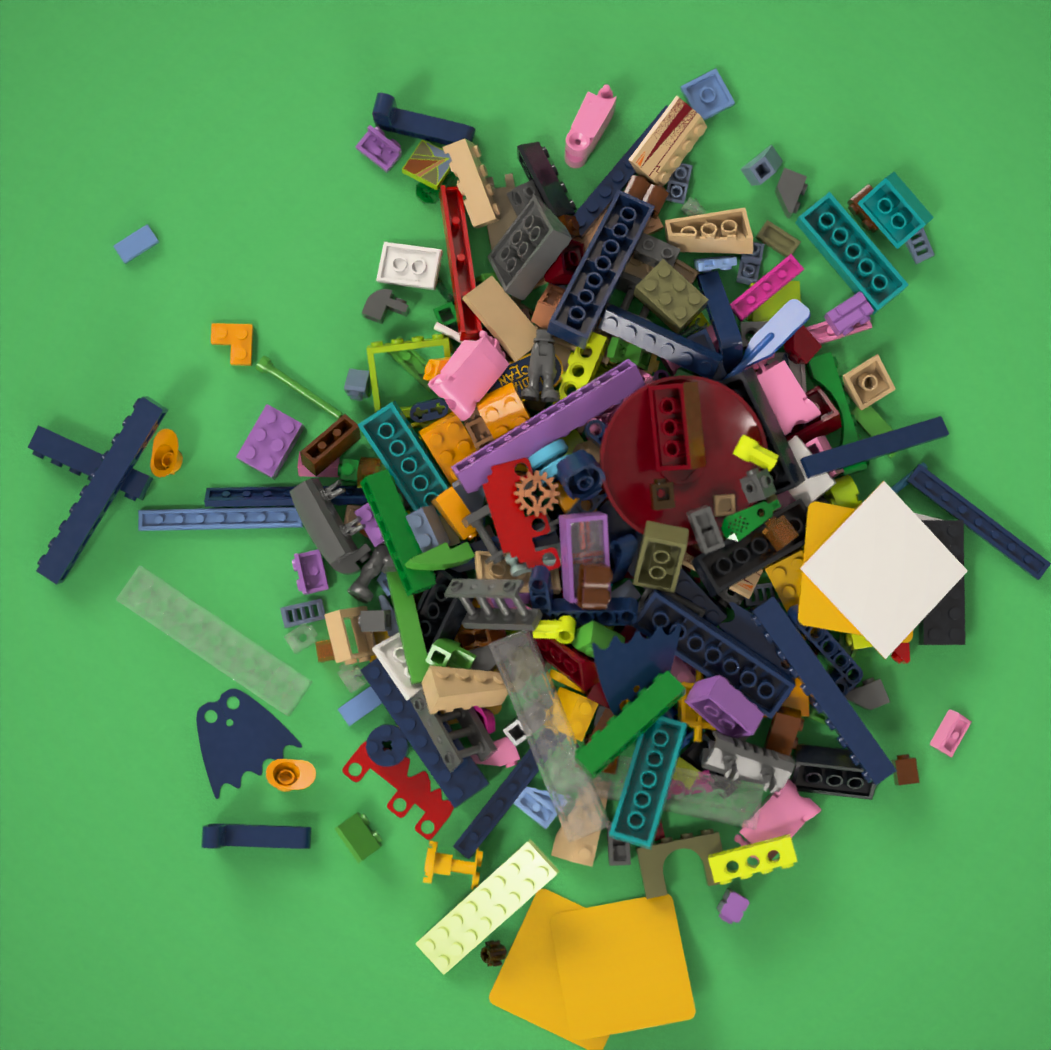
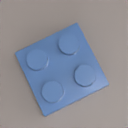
M716 68L680 87L689 106L700 114L704 121L735 105Z

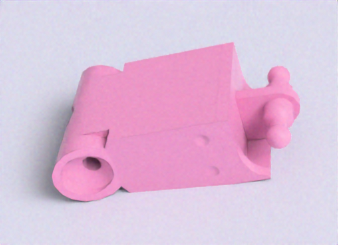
M608 84L604 85L597 95L587 92L570 132L566 136L564 158L566 164L571 168H581L586 164L589 155L593 152L612 119L617 97L613 98V92Z
M484 330L479 333L481 339L477 341L464 340L442 368L441 374L432 378L428 383V386L438 397L445 399L452 412L462 421L467 420L473 414L476 402L483 398L509 365L505 359L506 354L499 345L500 342L496 338L488 336Z
M774 353L771 357L746 369L753 367L754 371L757 369L755 374L786 436L791 433L794 425L808 423L820 416L821 412L806 397L785 360L780 363L775 360L769 365L764 366L769 359L775 357Z
M788 779L781 791L770 793L744 821V826L740 833L748 841H745L739 834L734 837V840L741 846L787 834H790L792 838L806 821L813 818L822 809L810 798L801 797L796 785ZM772 850L767 856L772 860L778 854V851ZM750 856L751 858H755L759 862V858L757 856Z

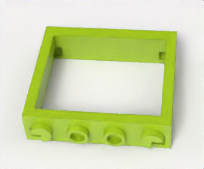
M433 334L432 338L424 339V336L411 337L412 340L403 341V338L392 339L391 343L383 344V341L370 342L371 345H368L366 349L375 413L381 409L374 354L443 345L445 358L451 357L448 336ZM436 403V407L431 408L430 410H438L439 413H442V409L445 408V406H441L440 403ZM412 406L400 407L406 418L411 417L410 410ZM418 407L413 414L422 416L423 413L428 412V409L422 411Z

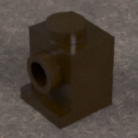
M667 478L654 479V483L649 484L651 509L675 508L673 482H667ZM660 489L664 490V495L662 497H659L657 495V492Z

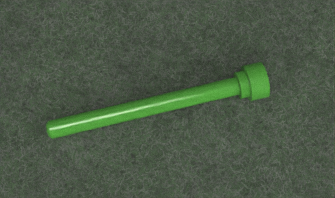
M265 355L256 365V370L261 373H270L336 419L342 416V412L275 368L274 364L271 363V359Z

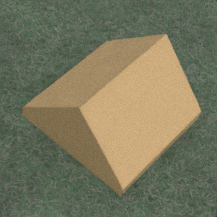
M878 354L843 375L844 390L861 411L895 390Z

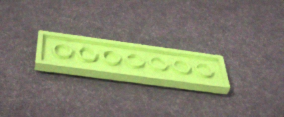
M529 840L419 939L416 945L444 975L557 875L559 870Z

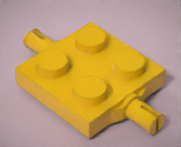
M696 670V681L704 680V674ZM680 682L686 688V694L678 701L677 721L686 723L687 726L694 729L693 741L702 742V729H716L684 702L694 683Z

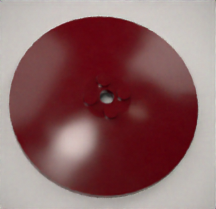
M679 375L658 379L642 386L629 395L613 413L601 441L599 465L606 477L605 482L603 479L602 482L611 505L628 525L641 534H644L646 522L651 521L689 529L687 545L698 544L686 512L703 505H708L714 516L713 495L735 494L736 512L756 505L757 501L748 503L746 495L742 490L740 479L747 476L746 472L751 469L758 468L760 471L763 468L750 461L747 462L732 453L742 435L755 440L761 447L768 449L761 423L742 397L725 385L711 379ZM698 381L706 467L688 470L657 471L648 386ZM667 478V482H673L675 508L651 509L649 484L654 483V479ZM658 490L657 495L659 497H662L664 495V490ZM714 516L720 534L723 536L724 534L720 528L726 516Z

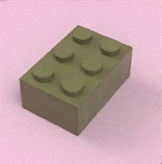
M664 259L635 286L633 293L641 303L678 335L706 308L708 299Z
M647 521L635 566L633 585L674 593L687 547L689 529Z

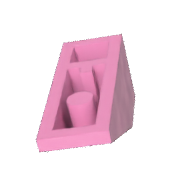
M508 737L493 741L497 751L488 760L481 762L477 754L471 755L476 764L505 765L506 768L517 765V760L520 759L517 747L514 746Z

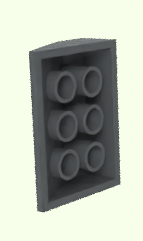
M534 195L487 257L504 291L521 300H525L539 280L544 277L546 271L557 260L560 253L568 246L572 237L563 223L538 196Z

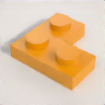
M212 323L211 344L231 345V365L252 366L253 325Z

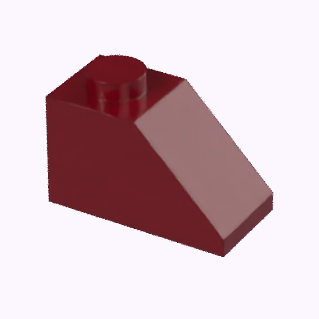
M804 325L784 343V350L788 354L789 360L794 364H807L822 347Z

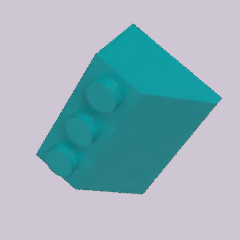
M895 172L887 176L858 202V205L896 249L934 218Z

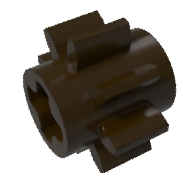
M499 940L485 942L486 947H483L480 953L482 961L487 963L488 967L502 965L501 960H504L507 955L505 946L500 944Z

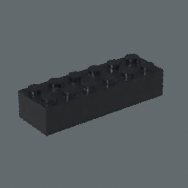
M753 367L718 382L737 393L751 407L761 423L768 450L778 455L775 466L769 472L776 490L774 494L778 495L803 483L805 477Z
M801 498L773 513L771 518L740 541L727 539L723 541L724 547L706 554L702 553L690 561L711 598L804 546L808 509Z
M921 520L964 566V520ZM964 576L919 623V645H965Z

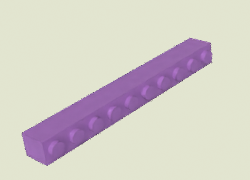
M627 359L456 463L451 468L467 494L475 492L484 483L488 482L487 476L492 474V466L521 458L528 459L555 440L567 436L573 429L585 425L591 418L603 414L609 407L621 403L624 398L646 384L637 366Z

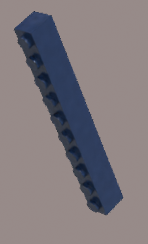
M142 396V398L136 400L133 405V413L131 416L128 415L123 421L122 426L124 427L122 431L117 433L112 439L111 443L113 445L111 449L103 454L100 467L94 469L90 476L92 480L88 486L85 485L79 494L81 498L78 503L75 502L69 510L70 516L59 526L58 530L60 532L58 536L50 541L48 544L50 549L47 554H43L37 563L39 567L36 572L56 585L64 582L169 409L152 398Z
M774 596L751 611L753 614L751 619L757 627L761 626L764 629L765 633L763 636L769 644L773 643L778 650L775 653L782 662L786 661L790 666L788 668L789 673L794 679L798 678L802 683L800 686L801 690L806 696L810 695L814 700L812 703L813 707L819 714L821 712L826 717L825 724L831 731H836L839 736L836 739L843 748L847 747L851 752L849 755L850 759L856 766L860 765L863 769L861 774L867 783L872 782V784L877 785L896 772V768Z

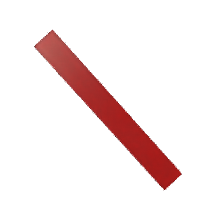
M441 185L439 198L460 341L481 339L479 333L482 331L481 321L462 299L476 288L463 196L458 186L445 187V185Z

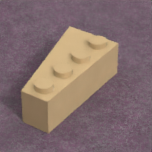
M462 139L442 147L444 153H449L452 161L449 163V166L455 176L459 178L457 180L458 189L462 196L467 198L464 200V204L473 227L481 228L500 221L499 215L501 211L499 205L494 203L492 197L494 190L492 185L487 182L486 176H488L485 165L481 164L479 157L482 155L479 146L467 139Z
M746 208L665 220L666 241L668 244L681 249L680 252L753 254V235Z
M430 666L421 682L430 714H436L439 710L452 712L455 708L467 710L471 706L482 708L502 705L511 689L507 674L504 672Z

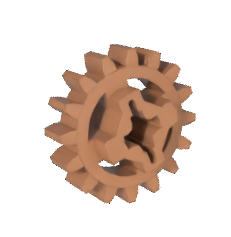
M538 470L535 471L534 476L527 472V478L525 479L521 476L520 480L522 483L515 484L519 488L518 491L513 492L514 495L519 497L515 500V503L521 502L522 505L519 509L523 510L526 508L527 515H530L532 511H534L535 516L539 515V511L546 515V509L548 508L553 511L554 508L551 504L559 502L554 499L555 496L560 495V492H555V488L559 485L551 483L554 477L546 478L547 472H544L542 476H539ZM533 480L532 486L528 490H523L524 486ZM542 481L549 486L550 490H546L542 486ZM536 487L538 491L542 492V495L538 496L537 500L531 494L532 491H535ZM523 497H528L532 501V507L525 502ZM546 497H550L549 501L541 507V502Z

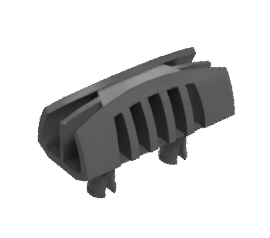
M312 478L296 486L290 491V494L306 531L329 564L334 561L340 562L358 552V548L351 536L366 528V525L356 526L363 520L360 516L346 525L341 520L331 502V499L346 491L345 488L336 490L343 484L340 480L324 489L319 478Z
M713 731L712 734L715 736L716 741L709 740V748H703V768L724 774L726 779L730 776L732 781L740 779L764 787V790L769 789L770 793L779 792L783 789L795 766V761L791 756Z

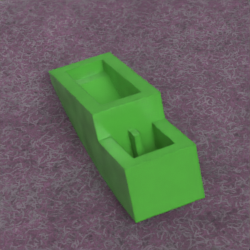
M445 542L411 558L405 566L406 568L416 570H444L465 564L474 558L475 555L468 542L452 549Z

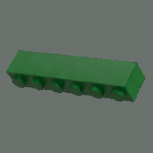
M388 469L366 476L360 482L407 596L409 597L430 589L436 584V577L433 571L410 569L405 566L411 558L422 554V551L407 521L406 516L409 513L405 511L403 498L397 492L394 477L390 475Z
M666 671L664 674L660 673L654 678L653 684L649 688L645 687L638 693V698L633 703L631 701L622 708L623 712L617 717L615 715L611 717L606 723L607 726L602 731H596L591 736V741L587 745L582 744L575 751V762L594 779L686 694V688L669 671Z

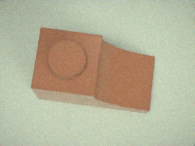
M549 283L536 305L531 322L541 328L548 329L549 321L565 289Z

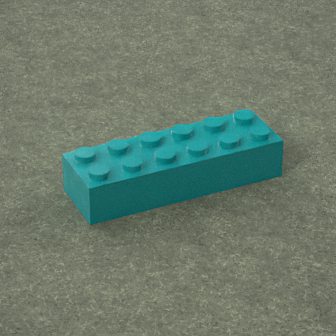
M830 192L801 214L795 222L855 294L860 291L863 293L867 302H869L874 310L873 315L903 292L909 285Z
M396 401L391 402L357 424L385 468L394 477L395 483L414 511L421 507L433 505L431 501L451 487Z
M662 716L638 738L609 833L611 838L652 850L687 731L686 723Z

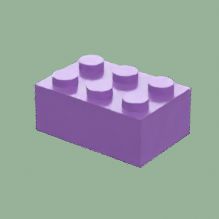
M266 404L236 458L275 480L305 426Z
M720 675L696 681L684 701L717 731L733 738L753 735L764 716L754 703L747 700L741 691L735 689L726 678Z

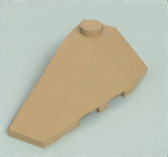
M594 779L589 780L558 830L551 856L578 864L593 866L610 783Z

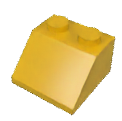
M559 687L549 709L553 717L544 725L582 742L599 704L578 693Z

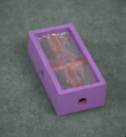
M600 511L559 515L563 598L570 603H577L580 564H606L610 567L607 515ZM609 582V587H608V591H610V593H611V582Z

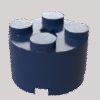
M580 449L557 463V477L571 499L589 500L602 490V479L605 482V474L595 457L586 452V450Z
M381 725L375 728L367 738V754L374 763L380 766H395L403 762L407 757L409 741L399 727ZM391 740L392 750L387 749L385 751L383 743Z

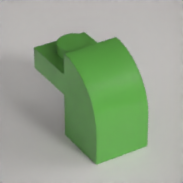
M617 337L611 338L607 349V357L610 358L611 362L619 365L629 359L638 369L648 370L651 352L629 344Z
M443 638L437 639L433 643L425 662L432 666L471 669L477 656L459 647L461 643Z

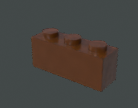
M346 414L341 416L300 452L302 465L317 477L361 439L360 428L357 423Z
M781 705L772 718L764 748L791 756L792 749L795 750L798 744L797 732L802 731L804 725L801 710Z

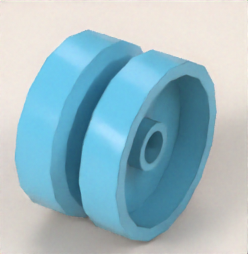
M563 439L550 443L528 458L533 473L538 470L539 476H542L544 472H547V479L554 477L551 483L559 480L557 477V463L568 456L565 455L568 451V446ZM542 481L543 487L548 486L544 481Z

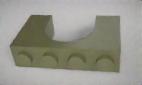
M713 828L701 830L699 835L693 836V832L681 834L680 839L673 840L672 836L660 839V843L653 844L652 850L636 847L646 898L668 895L663 875V864L671 852L682 848L693 850L699 855L708 886L720 884V882H714L708 860L709 854L723 851L719 832L713 831Z

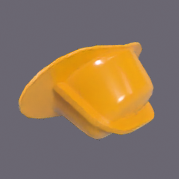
M162 429L154 438L150 468L151 472L160 478L166 477L169 474L174 475L183 463L182 454L178 450V438L173 430Z
M277 759L268 765L266 778L273 787L280 791L301 790L309 787L314 782L316 769L308 761Z

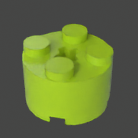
M846 475L834 479L836 484L824 493L825 499L832 505L857 509L862 504V500L859 501L857 494H859V491L852 477Z

